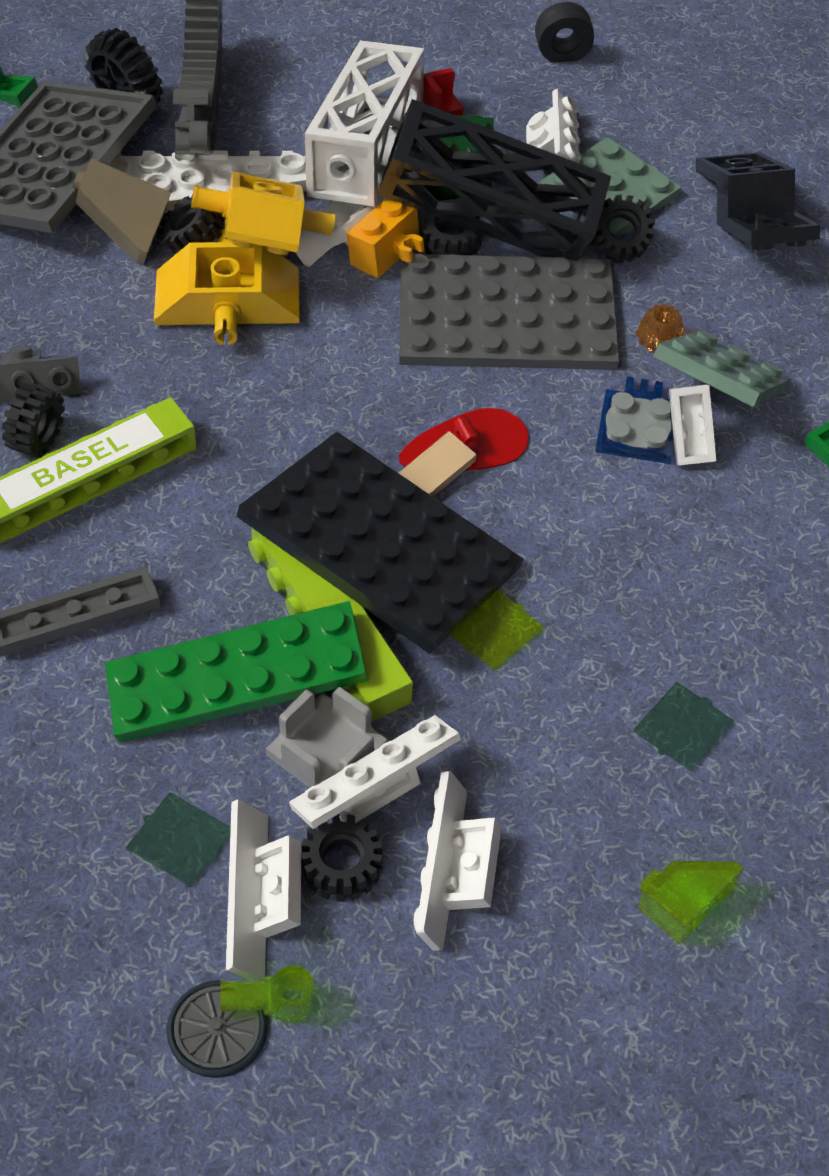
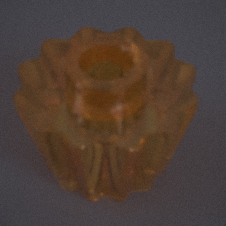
M656 304L653 308H649L644 315L635 334L639 337L638 343L646 346L647 351H656L659 343L685 335V330L679 310L674 309V306Z

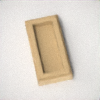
M449 431L401 470L399 474L434 497L476 462V453Z

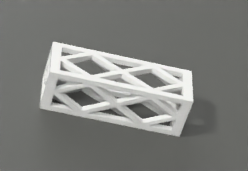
M359 41L305 132L307 197L375 206L380 196L377 192L396 134L403 121V114H406L412 99L423 103L424 48ZM387 61L395 74L368 86V69ZM400 61L408 62L405 68ZM352 81H353V82H354L353 91H352V94L349 95L350 89H351V85H352ZM391 88H394L389 99L375 97L380 93H383ZM365 108L371 109V110L366 111V112L363 113V111H364ZM328 123L331 124L330 129H327ZM372 129L369 135L364 134V132ZM384 146H385V150H384V154H383V158H382V162H381V156H382L383 148H384ZM347 164L350 172L342 173L337 168Z

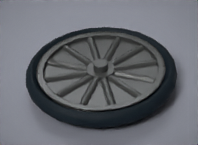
M209 981L191 988L176 1002L168 1018L167 1040L173 1056L190 1072L203 1077L218 1078L230 1076L246 1068L259 1055L267 1038L268 1022L262 1003L252 991L232 981Z

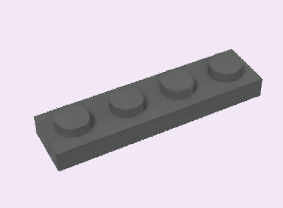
M147 567L0 611V657L161 607L158 593Z

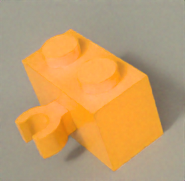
M389 198L383 200L346 233L350 264L376 278L383 275L399 259L405 262H412V249L419 252L424 251V241L419 233L417 209Z

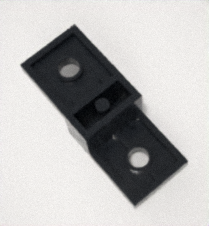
M761 152L696 158V172L707 177L708 181L717 183V225L727 230L728 234L735 235L741 242H746L755 250H769L773 248V244L785 243V245L792 247L807 245V240L820 239V225L794 211V168Z

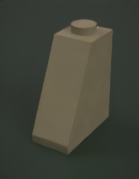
M91 158L86 170L79 169L73 184V188L78 190L76 204L135 263L144 265L172 192Z

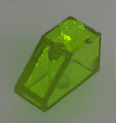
M672 861L662 872L654 869L639 886L642 894L637 908L677 944H680L737 887L744 867L738 862Z

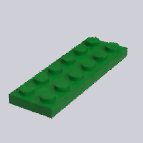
M350 601L105 662L113 731L118 742L294 700L307 689L313 694L337 689L338 687L342 688L368 681Z

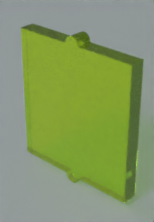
M497 590L450 635L465 646L466 653H473L494 671L543 630V626L522 610V604H515Z

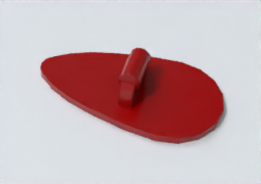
M497 408L476 409L453 417L418 435L400 452L398 459L400 464L406 467L450 431L476 453V462L465 471L487 469L506 465L517 460L525 452L529 436L526 426L512 413Z

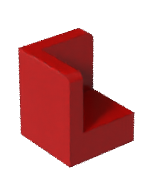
M452 68L424 73L423 103L455 116H463L464 108L453 94L455 72Z

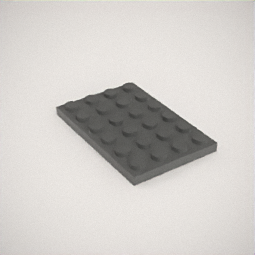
M43 81L0 129V224L53 233L77 205L78 190L73 188V184L79 169L86 170L91 158L109 165L157 107L154 96Z
M413 254L412 262L401 260L399 365L618 370L619 353L611 260L579 258L578 261L562 257Z

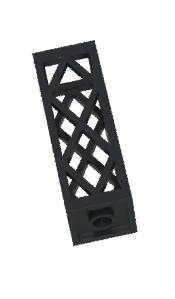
M412 99L396 134L377 194L542 257H562L578 261L596 235L611 176ZM421 117H425V118L430 119V120H432V121H420V120H421ZM464 135L479 153L454 152L440 138ZM494 145L518 154H504ZM410 151L425 155L428 159L418 160L410 157ZM551 169L565 185L537 184L525 172ZM485 178L509 187L514 191L502 192L478 183L474 179ZM580 178L590 181V185L587 186ZM398 184V185H399L400 187H402L405 191L400 190V189H398V188H395L396 185ZM424 185L448 186L461 198L438 201ZM571 211L574 213L573 217L570 218L559 212ZM471 216H481V217H485V218H486L488 221H490L492 224L487 223V222L482 221V220H479V219H477V218L471 217ZM510 218L533 219L546 230L522 233Z

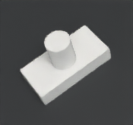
M709 385L669 389L677 465L716 461Z

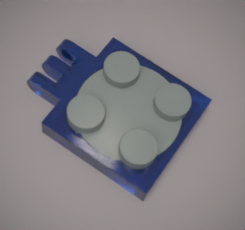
M627 376L624 392L606 389L595 452L671 464L674 436L670 399L661 398L663 382L656 381L653 391H648V379L641 378L640 389L634 388V377Z

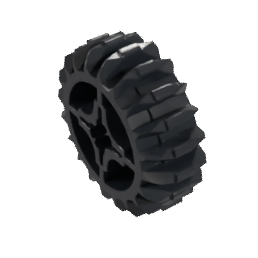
M118 28L108 29L95 35L94 39L85 46L86 53L84 54V59L87 62L85 68L90 72L89 80L93 81L96 88L153 95L156 106L161 101L160 96L163 94V90L160 86L162 79L157 75L159 69L154 66L152 57L146 53L145 46L138 44L135 36L130 37L126 30L120 31Z

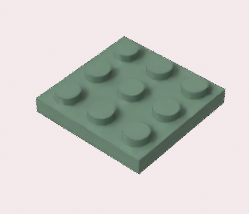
M609 137L580 154V164L611 176L605 200L610 197L613 201L616 195L621 194L622 200H626L627 196L631 195L634 196L633 203L637 204L639 199L644 202L642 208L645 210L649 207L652 215L681 194L682 187ZM554 172L539 181V184L565 185ZM580 178L587 186L590 185V181ZM622 218L614 219L609 223V231L616 239L633 228V225L628 220Z
M703 330L659 343L653 356L752 407L784 393L791 378L782 375L783 369L779 366L765 361L760 364L749 358L751 354L748 351L737 346L727 348L717 343V336Z

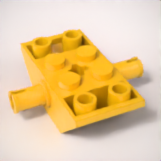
M232 172L229 188L226 192L194 185L191 208L222 213V217H225V238L231 239L232 244L244 248H251L253 244L267 246L269 252L279 255H288L289 251L298 253L301 229L332 236L336 216L335 213L306 209L301 185L238 172Z
M225 229L220 230L222 235L219 239L216 238L217 242L189 243L157 269L154 325H215L214 340L218 344L224 345V335L228 334V345H232L237 341L238 337L237 324L300 323L299 268L281 255L269 252L267 246L253 244L251 248H244L232 244L231 239L225 238Z

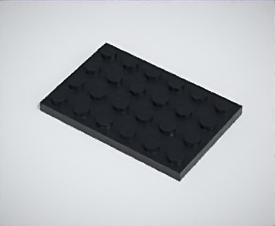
M335 432L240 504L236 516L429 654L493 595L520 568L524 559L339 432Z

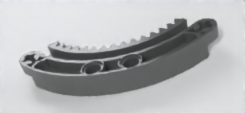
M185 0L186 18L183 67L179 88L173 89V105L182 107L178 122H175V154L211 155L213 154L217 139L220 106L218 98H220L222 0Z

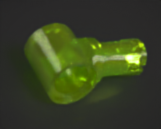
M285 966L273 976H264V980H221V1012L264 1010V1015H276L277 1018L284 1022L294 1023L306 1018L313 1007V977L308 970L301 966ZM288 989H298L304 996L299 1000L291 1001L283 998L281 994Z

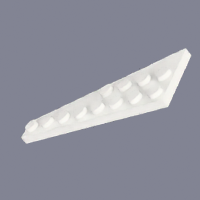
M120 151L108 165L172 192L165 213L168 210L173 211L175 209L173 205L177 202L183 203L184 197L189 196L191 198L194 185L226 192L229 188L232 172L301 185L303 192L306 191L305 156L293 153V151H282L281 156H260V151H249V156H228V151H213L211 155H176L172 153V156H163L154 151H143L142 156H121ZM347 164L337 168L342 173L350 172Z

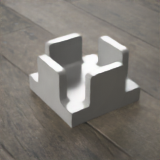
M338 687L333 692V700L323 692L314 699V694L307 689L280 715V734L266 748V756L310 788L342 771L347 765L355 763L379 749L381 745L388 742V739L372 728L371 709L341 687Z

